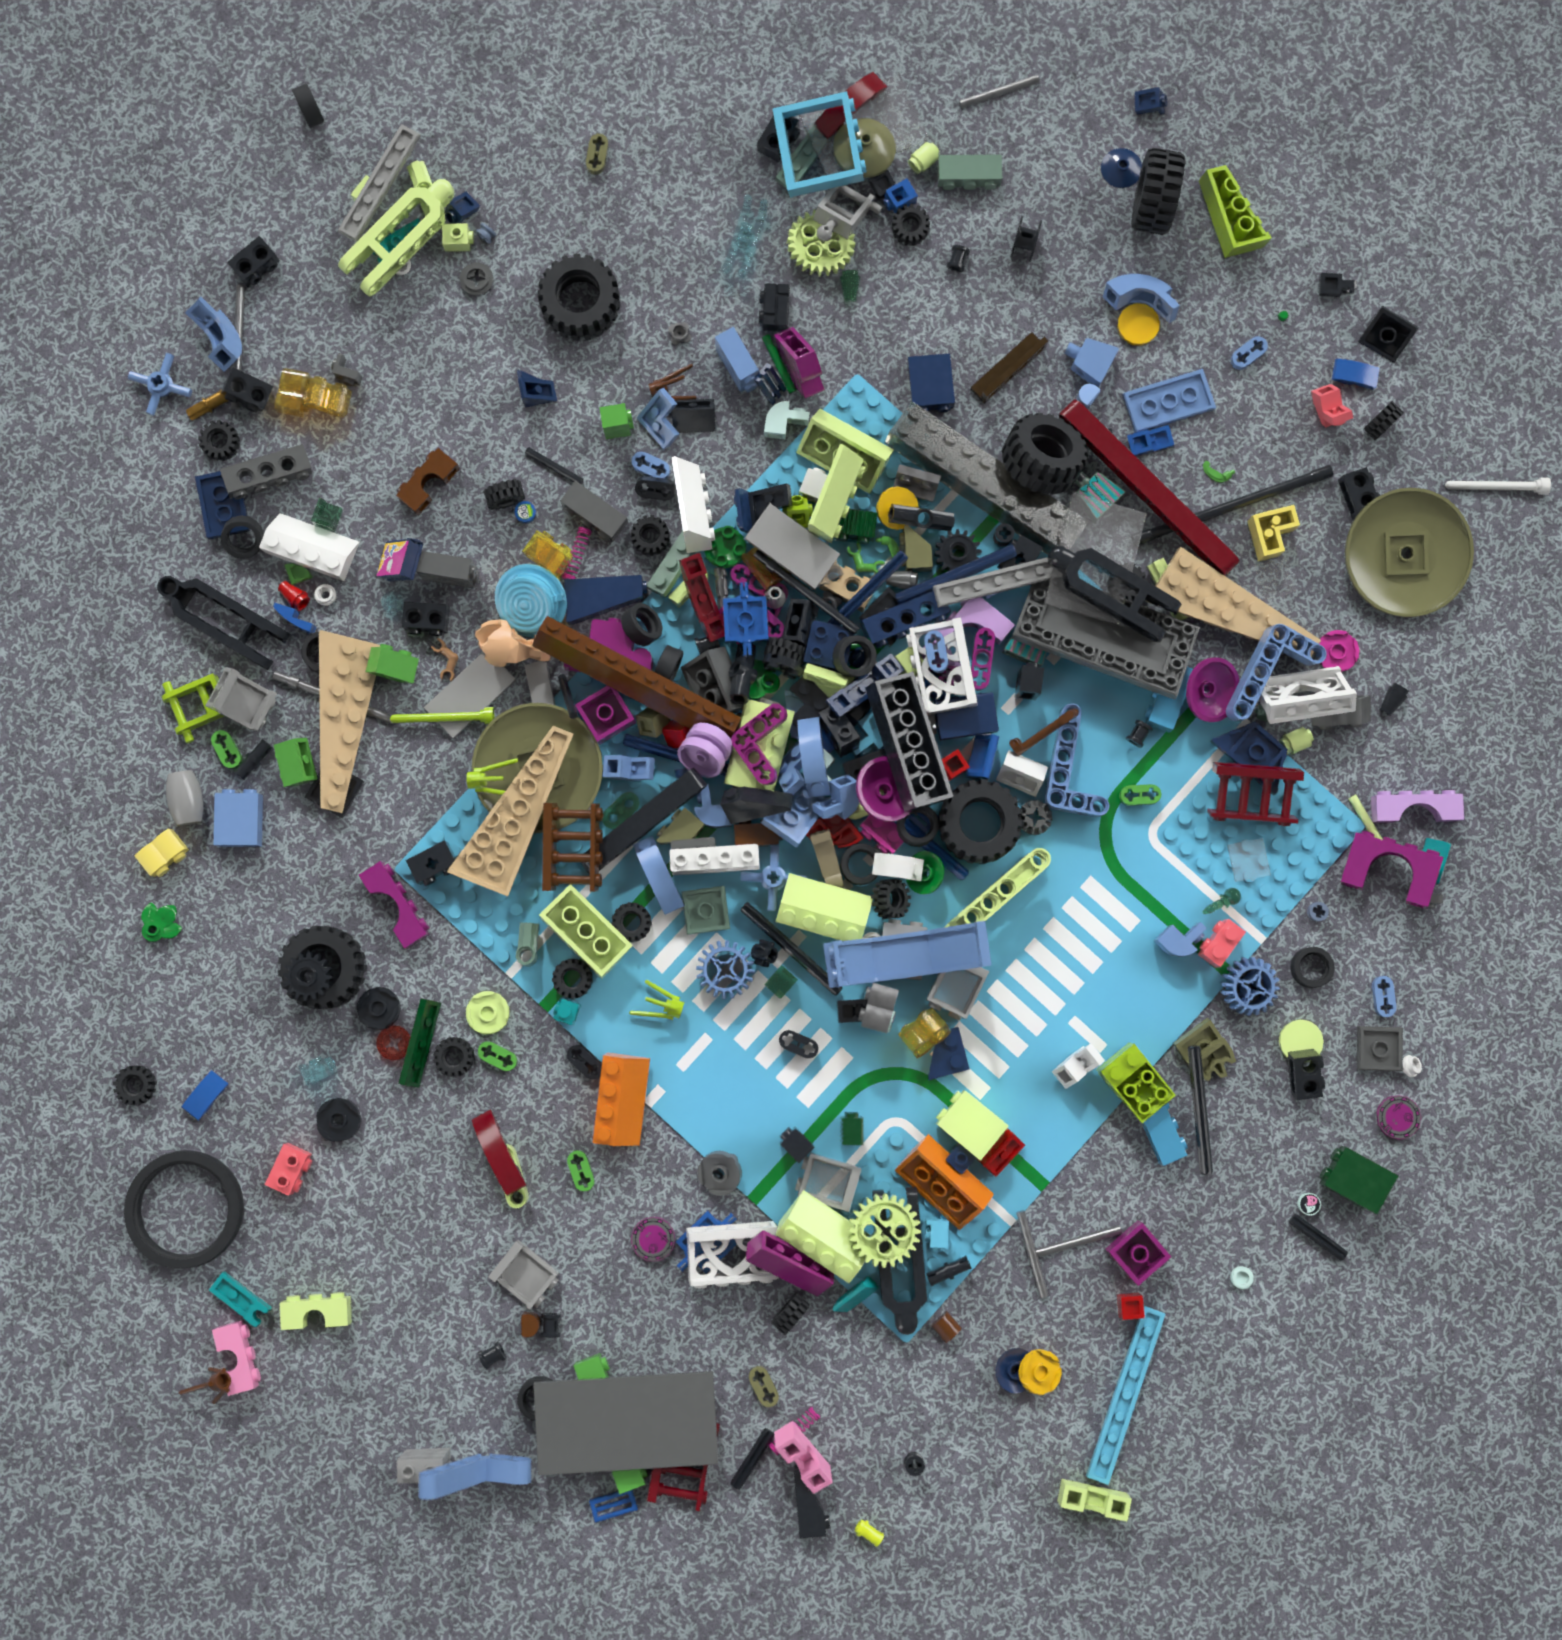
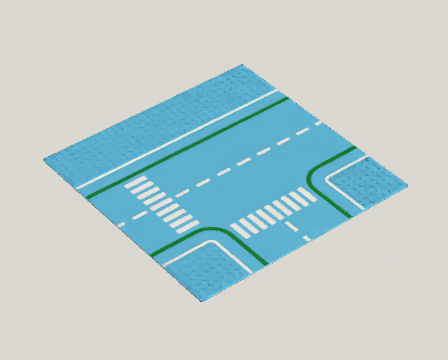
M855 375L823 409L825 412L894 450L871 493L869 494L857 488L854 498H849L847 506H850L849 509L876 512V504L880 495L888 488L894 486L898 467L901 464L941 476L934 501L929 502L917 498L918 507L954 513L955 522L951 530L952 534H955L956 529H959L960 534L967 530L968 537L974 534L973 542H980L976 549L982 550L981 555L977 557L981 558L1004 548L999 547L993 541L996 528L1004 523L1013 527L1015 532L1013 539L1018 540L1020 535L1043 547L1036 560L1047 558L1049 552L1054 548L860 375ZM807 427L747 490L748 492L787 483L791 488V496L799 495V490L808 468H819L828 475V470L796 453ZM808 500V504H812L814 511L816 503ZM735 504L712 527L715 530L725 526H732L744 537V540L748 534L742 532L737 526L736 518L738 514ZM923 512L918 516L919 523L923 522L925 518ZM877 517L874 542L869 541V544H860V555L863 563L875 564V562L881 560L886 565L892 559L888 546L881 545V542L875 541L876 538H881L882 536L893 538L897 542L899 551L904 552V546H900V533H903V529L895 530L888 528ZM910 526L932 547L931 572H917L918 584L948 572L947 570L941 571L942 565L936 564L939 557L934 556L935 551L939 550L935 547L936 544L942 543L940 541L942 535L947 538L948 531ZM1001 532L1000 535L1003 536V539H1006L1007 536L1004 532ZM834 537L832 543L822 540L840 553L836 560L837 565L843 568L844 566L850 567L856 572L855 575L861 578L865 576L871 579L875 576L874 572H858L853 558L847 554L848 546L851 552L856 553L858 551L855 539L838 541ZM745 540L746 553L738 564L745 565L783 584L788 590L787 600L778 616V619L785 626L790 600L809 599L778 575L766 570V566L753 557L759 549ZM959 549L952 551L955 557L963 556V552ZM704 551L695 552V554H701L708 573V583L717 605L718 598L715 584L717 578H715L714 569L717 566L713 565L706 558ZM1018 557L1015 563L1019 564L1022 558ZM999 564L971 576L999 570L997 568ZM878 565L876 569L880 571L884 566ZM900 566L895 572L905 571V567ZM733 567L726 568L727 598L740 596V586L736 585L731 579ZM783 568L785 571H787L789 574L795 577L798 581H800L802 584L808 587L811 591L817 594L820 598H823V590L819 589L818 587H816V589L814 590L806 583L801 581L799 578H797L795 575L790 573L788 570ZM744 570L735 572L738 580L743 577L748 580V585H750L753 574H750V578L744 575ZM1078 570L1079 578L1096 587L1097 589L1101 590L1086 575H1084L1080 570ZM830 573L827 576L830 581H837L839 579L837 573ZM682 574L666 598L652 592L642 602L658 614L663 627L661 636L650 645L643 647L634 643L633 651L638 648H644L650 652L653 659V672H655L659 659L667 645L683 651L681 667L700 655L694 638L701 639L706 637L690 598L679 608L668 598L684 581ZM757 579L753 583L754 588L757 590H762L766 585L762 579ZM885 581L875 591L864 612L888 587L895 593H899L904 589L886 585ZM849 583L846 586L850 592L858 590V586L855 583ZM1031 585L1000 592L986 600L1015 624L1014 628L1000 645L996 642L994 643L988 686L982 691H975L976 694L980 692H993L999 726L998 732L983 734L999 736L988 782L993 783L995 781L1000 783L999 786L1008 788L1010 790L1009 793L1017 798L1019 808L1028 801L1039 800L1045 803L1044 797L1056 731L1021 754L1048 767L1036 797L999 782L996 778L1004 763L1007 752L1009 750L1014 752L1009 744L1010 740L1019 738L1022 743L1058 719L1060 711L1067 704L1074 703L1081 709V720L1068 790L1105 797L1109 802L1108 812L1101 817H1089L1050 809L1052 811V822L1048 830L1039 835H1031L1021 828V836L1014 848L1000 859L986 864L967 863L966 860H960L955 857L956 855L952 851L949 852L946 848L945 842H942L941 833L938 830L933 841L969 870V874L964 880H960L944 867V878L941 885L930 894L914 892L908 886L906 879L878 875L870 884L859 886L847 881L842 874L845 889L868 896L875 894L872 890L877 888L875 884L880 880H902V883L907 885L905 888H909L910 892L907 895H911V899H908V902L911 904L910 907H906L908 912L904 913L905 916L893 919L901 920V924L910 925V921L923 923V927L928 928L927 930L945 927L955 916L1036 848H1043L1049 852L1051 856L1049 866L985 921L992 966L982 967L988 970L989 973L967 1019L961 1018L958 1021L948 1016L949 1011L941 1008V1011H938L928 1006L930 1002L926 1000V997L938 973L923 975L921 980L901 978L842 986L843 989L836 996L833 995L740 910L746 902H749L827 972L823 943L840 940L775 922L786 883L782 889L777 891L776 911H767L768 890L763 887L761 882L741 881V872L762 873L767 866H770L771 846L758 847L760 870L673 875L670 868L671 844L660 845L656 841L659 838L657 833L664 825L668 827L673 822L671 819L673 814L636 843L653 836L681 899V891L725 886L730 929L687 935L684 908L681 907L664 915L632 845L599 871V874H602V886L599 887V891L590 892V885H571L610 923L612 922V915H614L615 910L620 905L628 902L642 905L651 916L652 925L650 931L644 939L630 942L633 945L631 949L602 979L589 967L590 971H592L593 983H591L590 990L579 998H566L560 995L555 990L552 982L553 971L562 961L568 959L584 961L539 917V914L570 885L559 884L554 891H542L543 833L533 834L509 896L453 874L447 876L441 874L435 877L437 881L428 886L417 884L406 862L407 859L444 840L449 843L457 858L489 814L480 801L475 789H468L395 867V871L552 1017H554L553 1012L560 998L581 1004L574 1025L558 1022L601 1062L603 1055L607 1052L651 1058L645 1103L703 1157L713 1151H725L736 1155L742 1168V1179L737 1188L777 1225L798 1198L799 1191L795 1190L798 1177L803 1178L805 1171L801 1169L803 1160L798 1163L780 1145L782 1140L780 1135L788 1127L791 1129L796 1127L814 1144L815 1148L811 1151L812 1153L861 1167L850 1211L828 1206L849 1220L856 1219L857 1217L853 1210L861 1211L859 1203L866 1206L867 1197L873 1202L872 1190H884V1193L888 1195V1200H890L892 1195H896V1202L902 1198L905 1200L903 1207L907 1205L905 1188L912 1186L894 1170L928 1134L949 1153L952 1152V1147L958 1142L936 1124L938 1121L936 1116L943 1108L946 1110L952 1104L950 1099L957 1091L960 1093L963 1090L967 1091L1008 1125V1129L1025 1146L997 1177L989 1172L977 1158L967 1168L994 1195L985 1209L961 1230L957 1229L949 1221L948 1248H942V1252L929 1251V1242H925V1228H929V1225H926L925 1218H947L918 1193L927 1301L917 1312L918 1325L912 1334L904 1335L900 1333L895 1325L894 1313L883 1305L879 1265L873 1266V1259L863 1264L850 1283L834 1274V1278L847 1290H850L866 1276H870L879 1288L861 1303L904 1342H909L1015 1223L1018 1219L1016 1212L1026 1210L1122 1102L1096 1071L1098 1067L1089 1071L1077 1083L1067 1089L1064 1088L1052 1071L1075 1051L1090 1043L1098 1050L1105 1061L1128 1042L1134 1043L1150 1064L1154 1066L1172 1046L1173 1042L1180 1037L1224 987L1220 983L1226 982V978L1222 975L1229 974L1227 967L1234 968L1233 961L1240 962L1242 957L1247 959L1251 957L1353 842L1356 832L1361 833L1365 828L1360 818L1288 755H1286L1283 767L1299 768L1305 772L1304 781H1296L1293 787L1290 815H1294L1298 819V824L1291 823V826L1278 825V822L1226 818V821L1213 820V817L1207 813V809H1216L1220 782L1218 774L1212 771L1213 762H1235L1210 741L1217 736L1251 723L1248 719L1231 721L1226 717L1218 722L1202 721L1192 713L1185 697L1174 729L1168 733L1151 726L1153 731L1148 733L1143 742V747H1136L1125 738L1131 734L1136 720L1146 722L1147 717H1144L1148 705H1152L1154 697H1151L1152 691L1046 652L1043 665L1041 666V668H1044L1040 696L1036 701L1014 698L1017 672L1026 663L1002 652L1014 633ZM749 591V595L754 597H760ZM842 601L837 610L839 611L846 603ZM961 602L949 605L951 612L946 616L947 619L954 611H959ZM767 607V609H768L773 615H775L774 609H773V608H770V607ZM819 608L816 620L827 623L832 617ZM921 608L922 615H931V612L928 608ZM856 610L848 619L860 628L854 636L865 637L860 627L861 620L859 619L864 612ZM637 618L639 625L647 632L644 623ZM780 626L772 627L771 634H780ZM963 627L971 667L974 639L979 629ZM983 633L982 636H979L983 640L982 647L977 646V649L990 651V648H985L986 642L991 640V638ZM926 634L922 635L919 639V645L922 648L925 646ZM725 636L719 638L720 647L726 648L733 664L736 659L738 644L736 642L725 643ZM907 636L897 640L891 647L885 645L876 648L875 646L877 663L890 653L895 657L907 649ZM768 641L753 643L756 645L755 659L763 661ZM950 647L952 654H955L956 648ZM981 653L976 656V661L980 665H985L988 663V657ZM849 662L847 663L849 668L858 669L854 668ZM679 667L673 682L690 690ZM974 667V670H979L977 678H973V681H976L977 685L980 686L982 682H985L981 678L982 672H987V669L980 670ZM776 670V672L772 673L779 677L780 687L774 693H766L763 698L780 703V705L787 709L784 695L785 689L789 690L800 678L796 677L795 680L783 676V672ZM577 672L568 682L575 704L607 686L582 672ZM766 682V683H765V684L768 685V686H772V685H773L772 682ZM560 690L554 697L555 704L567 710L562 691ZM618 691L636 721L635 716L647 708V706ZM951 694L950 697H951V698L954 697V696L959 697V696H961V695ZM929 696L930 701L934 702L935 699ZM749 698V700H753V701H757V702H758V700H759V699H751V698ZM576 708L577 713H578V716H577V717H579V718L586 724V722L584 721L583 717L581 716V714L579 713L578 709ZM872 708L866 713V715L872 712ZM1236 709V713L1241 716V713ZM637 721L636 724L599 745L602 761L604 764V755L655 758L653 780L624 781L605 778L602 775L601 786L593 803L600 804V808L603 809V820L600 821V830L603 832V837L675 782L677 778H675L674 770L685 768L680 762L624 746L623 740L626 734L668 746L663 733L657 738L640 735ZM856 725L854 729L860 736L861 742L863 739L866 738V736L858 727V725ZM936 727L937 734H934L941 759L959 749L969 764L975 736L940 741L938 728ZM1062 731V738L1070 741L1072 738L1069 731ZM790 732L783 759L795 746L799 745V740L792 738ZM871 746L872 751L870 753L875 752L874 746ZM834 749L830 755L835 758V761L826 770L827 776L832 780L844 776L842 764L856 759L854 755L849 753L840 758ZM1063 751L1058 752V759L1066 762L1068 760L1067 754ZM729 757V759L725 762V764H729L730 757ZM802 768V769L800 770V773H801V775H802V777H803V779H804L803 768ZM966 771L950 781L949 784L953 791L959 785L974 779L966 778ZM1056 772L1054 774L1055 781L1063 783V774ZM719 774L713 778L702 777L709 784L711 805L721 804L724 791L732 788V785L724 783L726 776ZM1231 775V779L1228 781L1225 810L1238 811L1242 781L1240 776ZM1255 779L1250 780L1248 812H1260L1263 786ZM1283 779L1279 780L1278 793L1274 796L1271 794L1268 813L1281 814L1285 787ZM777 780L774 791L783 792ZM1153 784L1158 786L1162 793L1160 800L1152 805L1126 806L1119 799L1120 791L1129 785ZM1149 789V792L1142 793V797L1149 796L1150 800H1152L1156 793ZM1128 790L1124 794V798L1126 797L1131 801L1132 798L1138 797V794H1131L1130 790ZM1055 793L1051 794V802L1059 804L1060 796ZM696 795L679 809L682 811L686 808L696 816L694 808L702 807V803L698 804ZM1077 797L1072 798V805L1075 808H1081V800ZM1098 801L1093 803V809L1096 812H1102V804ZM943 802L930 805L929 807L939 816ZM974 802L962 811L960 817L961 829L966 837L975 842H986L993 839L1000 829V816L997 810L988 803ZM1037 809L1033 815H1026L1033 819V826H1035L1037 820L1044 819L1038 816ZM916 813L912 814L925 827L928 825ZM869 815L856 820L850 819L857 827L859 832L862 831V829L859 828V826L867 819ZM764 817L751 820L752 824L760 823V820ZM578 819L569 826L559 829V831L590 832L591 819ZM739 823L731 824L732 827L725 828L705 826L696 838L714 837L716 847L735 845L734 825ZM805 836L797 848L784 839L779 841L778 866L785 871L786 875H789V873L806 875L808 879L825 883L811 839ZM864 837V839L856 843L870 845L878 853H882L876 847L878 843L873 839L869 841ZM559 840L557 842V851L559 853L583 854L590 849V841ZM903 842L893 855L912 857L916 853L926 850L922 847L910 846ZM834 845L839 866L843 854L851 846L838 848V845ZM857 852L850 857L848 867L854 876L862 878L871 874L874 862L869 854ZM1034 856V857H1033L1034 863H1035L1036 865H1039V866H1040V865H1041V860H1040V858L1037 857V856ZM432 860V865L429 868L436 869V864L439 862ZM559 862V864H556V873H559V875L590 876L581 863ZM771 873V876H767V879L771 880V884H776V880L779 881L780 877H776V873ZM1005 884L1000 885L1001 892L1008 894V887ZM890 893V903L892 905V895ZM985 898L983 901L984 906L991 909V900ZM871 905L863 936L869 932H876L882 936L883 923L888 922V919H882V917L877 916L878 913L874 912L876 906ZM968 912L967 919L970 923H974L976 916ZM628 914L623 920V925L627 930L634 931L639 927L640 919L636 914ZM1230 919L1246 931V933L1223 965L1215 968L1198 955L1201 950L1199 947L1206 938H1210L1214 933L1212 929L1219 920ZM524 922L539 924L538 959L531 967L521 965L516 960L515 955L518 949L520 923ZM1199 922L1207 928L1203 932L1205 936L1198 943H1192L1197 951L1191 955L1171 956L1154 942L1169 925H1174L1183 935ZM760 939L775 943L774 947L778 951L776 961L769 963L768 968L756 964L748 966V969H754L755 973H748V977L753 978V982L745 981V984L749 986L748 989H745L743 986L739 988L743 993L742 995H739L737 990L733 991V999H731L729 992L726 993V999H722V992H719L715 998L713 997L714 989L710 993L706 992V989L709 987L708 984L703 987L700 986V983L705 981L704 977L697 979V975L703 974V970H696V966H703V963L699 962L698 958L706 959L707 956L702 951L705 950L710 953V944L713 945L714 949H717V941L721 942V947H725V941L729 940V947L732 948L733 943L737 942L736 950L739 951L742 946L745 947V950L742 952L744 956L747 953L751 954L753 945L759 944ZM531 951L523 952L521 956L522 961H530L532 958ZM720 952L714 956L718 960L726 962L734 953ZM751 956L746 959L747 962L755 961ZM739 958L733 970L742 979L744 965ZM709 961L707 973L710 981L712 982V980L717 975L718 970L717 967ZM733 961L730 964H726V966L716 962L722 970L718 979L722 975L725 976V974L735 977L729 970ZM570 970L564 976V982L569 987H576L581 981V976L576 970ZM964 970L946 972L934 998L963 1011L978 977ZM724 978L717 986L720 988H730L737 983L730 978ZM645 980H649L672 995L680 997L679 1001L684 1002V1006L679 1019L674 1017L673 1020L667 1018L629 1014L630 1011L667 1013L663 1011L664 1007L645 1001L646 997L666 1002L667 999L671 1000L645 984ZM873 983L899 990L893 1010L896 1012L891 1030L887 1034L861 1027L862 1022L838 1023L837 1001L864 999L867 986L872 987ZM959 1027L970 1070L928 1080L936 1033ZM786 1030H791L813 1039L818 1044L817 1055L808 1059L782 1048L779 1044L780 1034ZM790 1033L782 1038L785 1041V1046L789 1044L797 1046L798 1041L793 1040V1035ZM811 1042L808 1045L802 1043L799 1045V1047L805 1050L804 1054L806 1055L815 1051ZM844 1112H858L859 1116L863 1117V1145H843L840 1142V1122L842 1121L840 1117L844 1116ZM814 1160L805 1191L842 1202L850 1171ZM718 1168V1170L724 1175V1171ZM886 1209V1219H888L890 1211ZM872 1215L870 1218L875 1223L874 1216ZM869 1224L865 1226L864 1231L871 1235L874 1232V1226ZM889 1237L895 1245H898V1241L894 1237ZM911 1249L908 1250L910 1258L903 1255L902 1264L896 1259L895 1267L891 1266L893 1297L897 1302L913 1301L915 1298ZM965 1255L967 1256L972 1269L954 1276L952 1280L947 1279L931 1287L926 1273L944 1266L943 1263L947 1262L949 1264Z

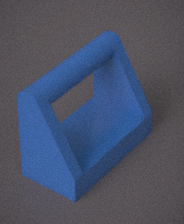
M975 736L968 764L970 768L967 770L966 778L978 781L990 779L999 736Z

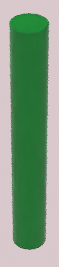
M765 335L762 337V340L788 393L796 392L797 390L770 335Z

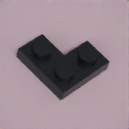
M787 483L748 493L752 527L769 504H772L777 509L793 506L791 488Z
M803 676L789 688L804 704L794 714L792 724L797 729L798 720L818 717L819 712L830 707L826 703L829 697L813 681L804 679Z

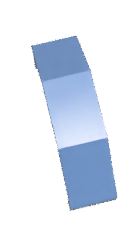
M985 921L889 936L823 943L829 988L992 966Z

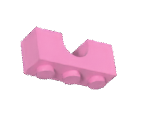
M243 1320L213 1329L212 1333L217 1352L230 1350L236 1354L238 1360L236 1368L227 1371L231 1377L228 1396L259 1386L258 1382L261 1380L259 1369L254 1367L255 1351L252 1346H249L250 1330L248 1325H244Z
M793 1421L774 1432L776 1450L788 1464L793 1461L796 1462L801 1473V1480L813 1494L832 1483L830 1465Z

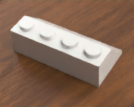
M672 457L687 553L711 550V541L715 540L714 528H709L708 524L712 522L711 510H706L705 504H709L708 492H703L702 487L706 486L705 473L700 474L699 465L678 457Z
M280 513L267 527L259 548L272 556L345 581L360 542Z

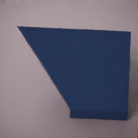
M517 369L519 388L525 408L557 401L553 381L542 380Z

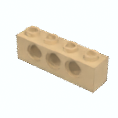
M835 561L817 587L823 591H831L832 594L840 597L843 602L847 603L870 578L865 576L861 578L855 575L856 572L850 567L844 566L843 568L837 565V561ZM830 573H837L839 579L837 581H830L827 576ZM849 583H855L858 586V590L850 592L846 586ZM873 594L857 610L864 612Z

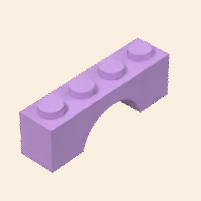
M1427 790L1413 795L1412 791H1399V795H1391V791H1379L1377 795L1371 797L1373 823L1399 821L1404 810L1411 805L1422 806L1429 810L1436 822H1458L1464 820L1463 794H1455V790L1442 791V794H1434V791Z

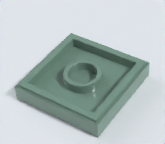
M725 886L681 891L687 935L730 929Z

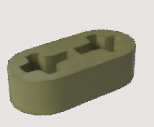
M600 133L594 134L590 138L586 157L587 170L594 175L604 171L609 148L607 137ZM598 140H602V144L604 145L600 146L598 152L596 151V144L594 143H598ZM596 156L598 157V162L601 165H597L596 168H593L592 164L590 163H594Z
M759 1365L754 1366L749 1372V1381L760 1403L765 1407H773L779 1399L778 1391L766 1368ZM757 1370L759 1373L763 1372L765 1374L762 1377L763 1385L760 1384L758 1379L753 1380ZM765 1387L769 1393L774 1392L775 1394L772 1402H769L768 1399H763L765 1397L763 1390Z

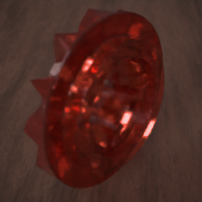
M392 1025L382 1030L376 1041L379 1053L388 1060L404 1058L410 1041V1034L405 1028L397 1025ZM390 1034L394 1039L402 1038L398 1043L399 1051L395 1047L386 1048L391 1043Z

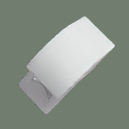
M875 853L872 874L921 881L924 860L914 857Z
M1090 1043L1071 1054L1052 1073L1064 1088L1067 1089L1077 1083L1089 1071L1100 1066L1105 1060Z

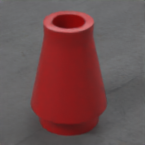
M283 581L279 585L278 591L293 609L301 611L309 604L310 598L307 592L289 584L287 581Z

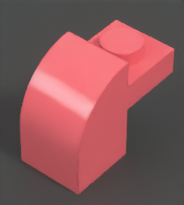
M1329 384L1311 391L1313 404L1325 428L1332 425H1343L1347 420L1353 419L1352 410L1342 405L1339 388Z

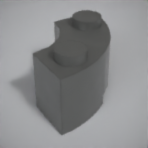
M1357 695L1355 712L1312 718V726H1320L1322 730L1333 729V726L1349 724V727H1363L1364 723L1371 721V696Z

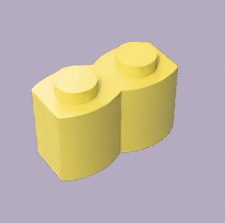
M167 829L136 853L135 858L150 876L161 877L169 871V865L173 862L179 863L182 861L189 849L173 829Z

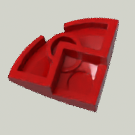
M837 814L828 819L819 817L806 834L811 839L810 834L830 828L833 844L838 845V848L854 845L864 839L850 818L843 819Z

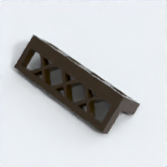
M1031 332L972 385L970 389L985 404L1046 349L1048 340L1045 336L1040 340Z

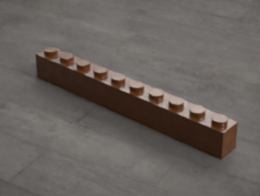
M546 616L533 641V647L689 729L697 723H708L724 731L731 739L741 717L549 616Z

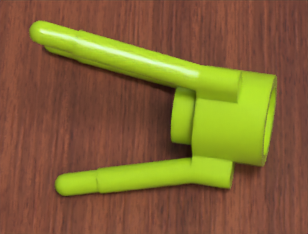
M515 758L482 768H474V771L467 772L468 789H475V792L503 795L505 793L503 790L483 787L487 785L488 781L503 780V776L487 777L486 773L482 772L517 763L518 759Z
M645 980V984L671 999L662 1002L646 997L645 1001L664 1007L663 1011L667 1013L630 1011L629 1014L667 1018L673 1020L674 1017L679 1019L684 1006V1002L679 1001L680 997L672 995L649 980Z

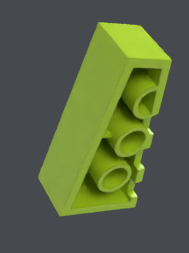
M1224 165L1206 170L1199 179V184L1224 257L1228 258L1263 248L1272 237L1261 226L1262 221L1258 216H1255L1250 208V202L1239 191L1240 186L1228 167Z

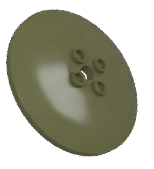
M1421 488L1396 489L1373 499L1354 519L1345 544L1347 573L1358 594L1377 610L1399 617L1426 615L1439 610L1451 602L1467 582L1474 559L1472 533L1463 514L1452 502L1442 495ZM1404 547L1409 548L1411 551L1409 559H1404L1401 555Z
M548 703L522 704L498 715L481 733L472 757V771H474V768H482L517 758V763L482 772L486 773L487 777L503 776L504 778L500 781H488L487 785L483 787L506 791L552 726H556L574 735L546 803H557V807L560 810H588L598 794L603 775V761L598 742L589 727L579 717L575 719L569 717L568 710ZM476 792L489 813L502 796L486 792ZM543 812L534 833H543ZM560 818L559 821L557 820V829L569 826L578 819Z

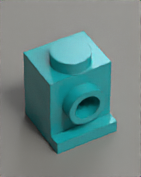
M560 998L559 1002L556 1003L553 1019L574 1025L581 1004Z

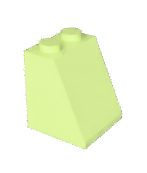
M963 1090L961 1093L957 1091L950 1099L952 1104L947 1110L943 1108L936 1116L938 1119L936 1124L981 1161L1008 1128V1125L967 1091Z

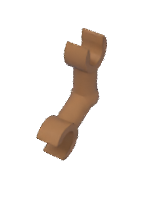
M437 638L442 643V647L436 649L431 646L432 650L448 658L446 669L441 671L440 678L443 680L445 673L450 672L451 682L455 679L454 669L458 661V655L446 647L442 639Z

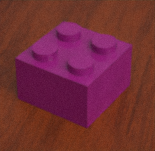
M609 686L602 688L575 704L599 745L636 724L634 717L618 691Z
M1139 1220L1105 1248L1137 1286L1171 1258V1255Z

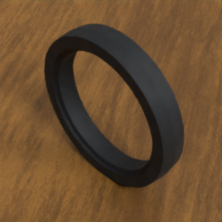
M192 1150L170 1152L147 1164L132 1181L124 1204L126 1229L135 1247L149 1260L165 1267L179 1269L198 1267L220 1256L236 1238L244 1215L242 1190L233 1172L217 1158ZM190 1164L207 1170L220 1182L227 1197L228 1215L221 1234L209 1247L198 1253L177 1254L163 1249L151 1239L142 1221L141 1205L148 1185L156 1175L173 1165Z

